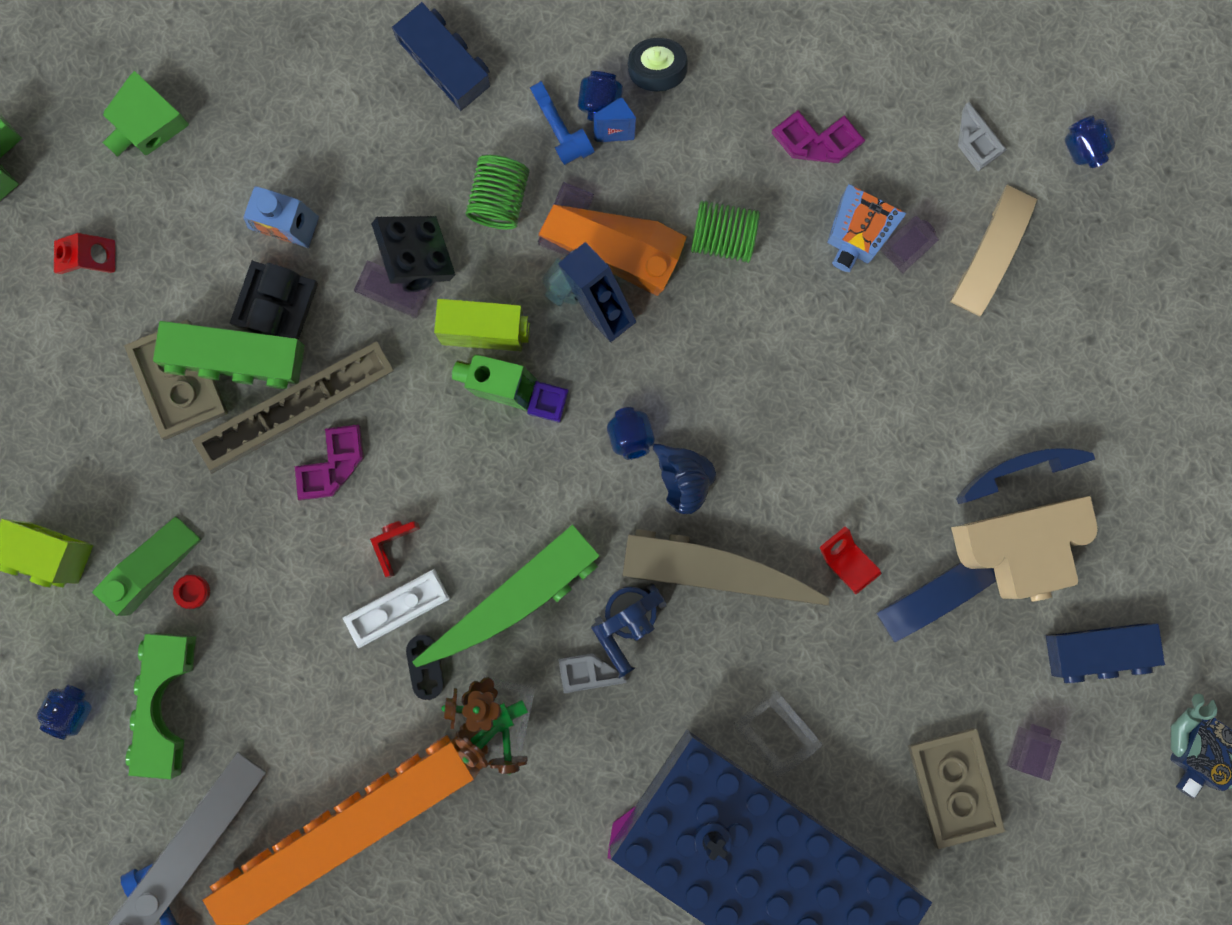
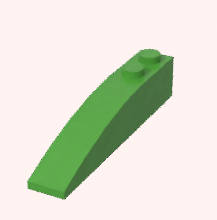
M572 524L412 661L416 667H420L455 655L517 624L547 603L551 598L557 603L572 590L568 584L579 575L584 580L598 567L594 561L599 558V554Z

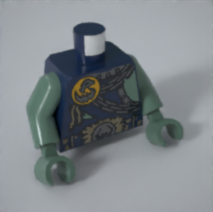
M1195 694L1192 698L1193 708L1186 709L1171 725V750L1173 753L1170 760L1185 770L1176 788L1193 799L1197 797L1204 784L1222 792L1232 789V730L1214 718L1217 714L1215 700H1211L1207 706H1203L1205 700L1202 694Z

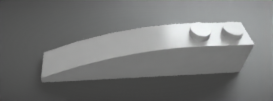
M237 752L107 925H155L266 772Z

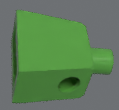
M134 71L104 111L103 116L116 129L102 143L117 157L132 143L144 155H148L184 130L189 123Z
M474 355L471 364L457 360L452 370V379L465 383L464 388L475 396L528 411L537 379L524 366Z

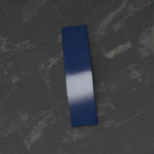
M1065 448L1045 449L1023 454L1003 461L978 475L960 492L956 500L958 504H962L999 492L995 478L1049 461L1051 470L1054 473L1095 460V456L1092 452Z
M960 562L910 594L902 596L876 614L893 642H897L952 611L996 582L994 568L970 569Z

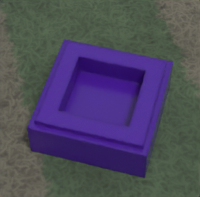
M536 381L527 414L560 423L569 390Z

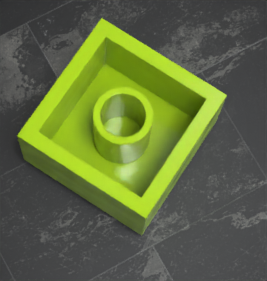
M1 519L0 571L16 576L19 573L31 576L30 582L49 588L51 585L64 588L66 583L79 584L94 545L31 522Z

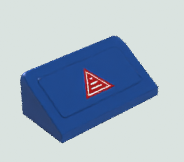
M618 98L594 114V139L596 142L635 139L636 117L623 98Z

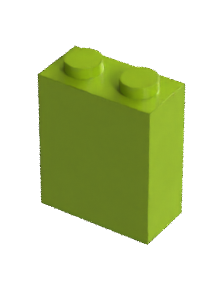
M437 299L434 334L441 345L522 352L523 343H529L530 323H528V316H524L521 305Z

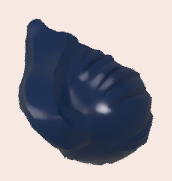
M654 444L653 451L659 458V467L662 471L661 477L668 490L666 502L680 514L694 513L703 505L709 486L716 480V471L713 463L706 457L689 449Z

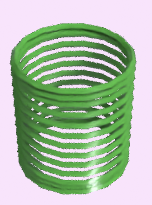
M482 155L476 163L477 168H475L476 173L474 174L475 178L472 184L473 189H471L472 194L469 195L471 199L468 200L469 205H467V212L465 214L470 220L484 226L505 230L514 229L517 227L518 218L520 217V207H522V197H524V191H526L525 186H527L526 181H528L529 169L524 164L508 157ZM485 163L507 167L509 169L515 170L518 173H514L499 167L488 166ZM485 174L494 175V176H497V177L505 178V179H508V180H510V181L493 178V177L487 176V175H485ZM486 180H491V181L503 183V184H506V185H508V186L491 183V182H488V181H486ZM487 186H493V187L501 188V189L506 190V191L496 190V189H493V188H490V187H487ZM485 191H490V192L498 193V194H501V195H504V196L491 194V193H488V192H485ZM483 196H487V197H491V198H496V199H499V200H502V201L489 199V198H486V197H483ZM484 202H489V203L497 204V205H499V206L491 205V204L484 203ZM472 213H475V214H477V215H479V216L486 217V218H490V219L502 220V221H510L511 223H502V222L490 221V220H487V219L478 217V216H476V215H474V214H472Z
M701 200L691 252L701 254L703 250V254L706 255L709 250L710 256L714 252L715 257L719 254L720 258H723L725 254L726 259L730 256L731 260L736 258L739 261L741 258L742 262L749 263L755 245L760 212L755 209L753 211L751 209L748 210L740 246L746 208L742 210L735 244L741 208H737L730 241L735 206H732L725 237L729 204L726 206L720 234L724 204H721L715 231L719 204L718 202L715 204L710 227L713 202L710 203L705 224L708 202Z

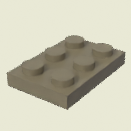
M188 319L179 322L181 324L192 325L191 321H189ZM158 331L124 345L161 439L167 440L228 414L215 380L198 377V372L186 370L184 376L165 373L164 367L153 362Z
M976 728L908 745L932 838L937 849L1005 832Z

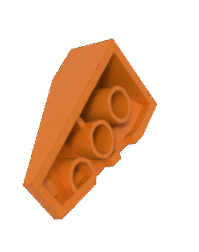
M553 204L538 234L542 238L570 252L586 242L605 261L614 275L656 296L664 290L679 260L687 236L658 221Z

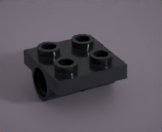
M437 216L376 217L371 223L390 284L401 283L405 292H419L431 287L435 282L451 281L456 275Z
M251 260L230 324L257 334L299 340L318 283L316 280L300 276L298 273L272 263L262 264Z

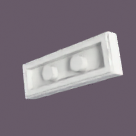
M433 569L345 616L343 620L359 649L450 600V597L436 570Z

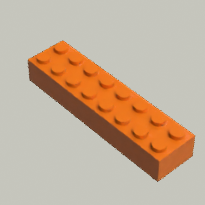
M445 735L425 749L428 755L422 759L418 753L395 768L397 774L392 778L388 772L364 788L366 791L365 795L361 796L359 791L355 792L333 808L336 812L335 814L331 815L329 810L325 811L302 827L305 833L301 834L299 829H297L272 846L273 853L267 848L251 858L250 861L241 866L242 873L239 867L221 877L209 886L212 893L202 901L216 925H246L475 779L480 769L476 766L473 768L468 766L460 758L458 752L461 749L455 743L457 736L450 740L449 736Z

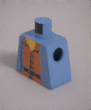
M848 184L841 196L827 241L828 244L839 249L832 264L842 271L850 272L857 258L869 263L906 213Z
M256 186L252 191L244 214V221L248 229L309 248L319 216L302 201ZM297 217L301 218L298 228L296 227Z

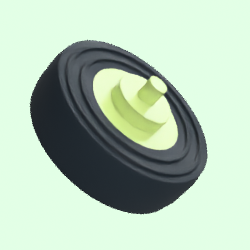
M650 38L641 41L632 48L628 57V72L631 80L638 87L648 91H666L678 86L684 80L688 69L687 55L684 48L679 43L667 38Z

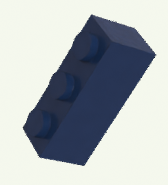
M421 2L392 26L395 38L452 103L462 111L490 87L488 77L490 71L478 56L473 59L466 51L468 46L458 33L455 32L452 35L444 27L446 21L435 8L430 11Z
M586 242L571 251L558 263L587 318L610 343L637 322L610 267Z
M1141 623L1045 635L1051 676L1063 678L1064 683L1084 682L1085 675L1097 674L1098 679L1119 677V671L1131 670L1132 675L1153 673V667L1165 665L1159 624Z

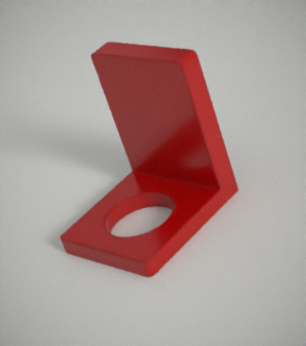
M76 233L55 240L54 273L64 274L80 268L114 273L115 240ZM94 244L104 248L106 252L104 263H97L93 260L91 248Z
M401 521L391 523L381 528L383 534L370 539L386 578L394 577L395 574L383 544L419 530V524L415 521L403 526Z
M846 526L820 546L826 564L854 594H858L882 574L881 570L854 543L851 532ZM843 540V542L838 548L831 551V549L837 542Z

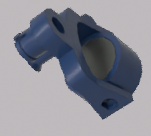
M653 583L646 586L650 592L649 594L637 587H626L616 591L609 598L605 607L606 621L604 622L601 616H598L594 619L596 623L591 626V629L619 672V678L625 676L636 667H632L612 634L615 633L623 638L637 641L655 629L653 625L656 620V606L663 609L666 607V603Z

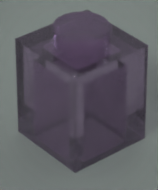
M915 216L886 242L881 251L904 274L939 239L935 236L936 231L929 222L920 220Z
M1031 724L1029 730L1018 727L1006 766L1050 781L1062 741L1050 737L1052 730L1035 724Z

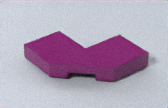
M799 110L772 130V135L791 158L838 164L865 142V139L845 115L820 135H818Z
M360 425L326 428L328 462L294 466L298 500L334 497L364 460Z

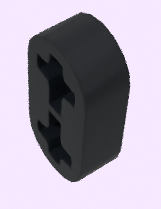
M418 635L413 637L406 647L411 685L414 694L418 698L432 700L438 697L444 688L441 660L420 667H416L412 661L419 656L413 653V648L419 645L418 641L423 640L426 646L436 642L428 635ZM423 669H428L431 680H437L438 686L432 688V694H427L426 689H420L419 683L424 681Z

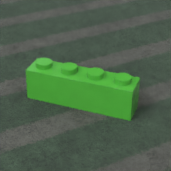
M159 321L153 362L164 367V372L184 376L186 370L198 372V377L219 380L220 375L233 376L232 381L252 385L254 379L267 381L266 386L287 389L288 384L296 385L299 383L305 345L295 338Z

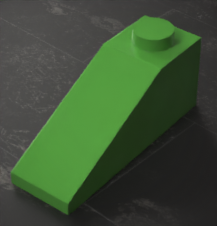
M175 516L120 562L92 593L116 616L131 615L202 539Z

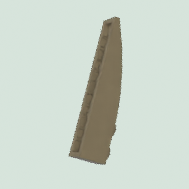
M376 341L193 439L192 442L210 473L213 474L348 399L394 370Z
M636 529L635 535H628L622 573L624 577L829 605L828 597L786 574L730 552L689 543L690 537L670 534L669 540L656 539V532Z

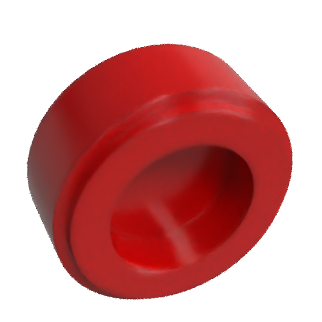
M185 575L179 578L173 587L174 600L185 609H196L203 606L210 596L208 582L199 575Z

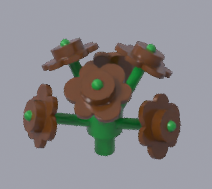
M489 677L483 678L480 682L473 681L470 684L469 690L464 693L461 699L464 706L456 705L457 688H454L453 698H446L445 705L442 706L441 710L445 712L444 719L451 720L450 729H454L456 713H462L467 718L466 723H463L460 726V730L456 732L457 739L455 740V743L461 749L458 754L463 762L472 768L476 766L479 769L487 768L490 765L492 769L498 768V772L501 774L510 775L518 772L520 766L527 764L528 757L512 756L509 728L514 726V719L528 713L524 701H518L506 707L505 703L500 705L495 703L498 691L494 688V681ZM502 732L504 757L491 759L488 763L485 759V755L489 751L487 743L497 733Z

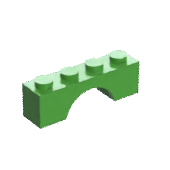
M151 633L145 634L144 640L139 644L138 659L142 662L140 675H137L134 683L137 705L136 710H133L130 717V730L133 731L132 745H129L125 759L126 765L129 766L128 776L173 779L181 775L185 740L176 736L166 726L161 713V701L166 688L175 678L193 671L196 636Z

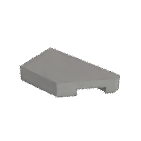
M970 102L965 104L962 110L958 147L975 169L980 171L1007 149Z
M593 653L558 659L564 693L627 683L625 676L619 678L618 671Z

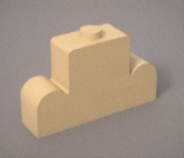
M1090 496L1063 500L951 527L958 557L965 567L970 569L994 568L1001 598L1024 599L1030 597L1031 601L1052 598V591L1078 584V576L1070 546L1087 545L1096 538L1098 532Z

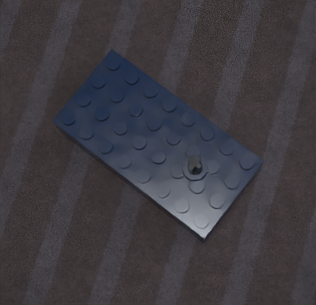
M688 730L685 731L609 846L612 861L705 925H919L932 904L923 893L908 881Z

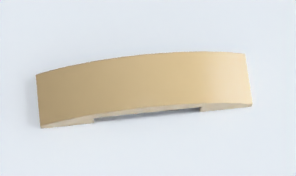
M1006 185L993 211L990 224L967 271L964 272L950 301L951 303L978 316L983 314L1018 248L1037 201L1036 198Z

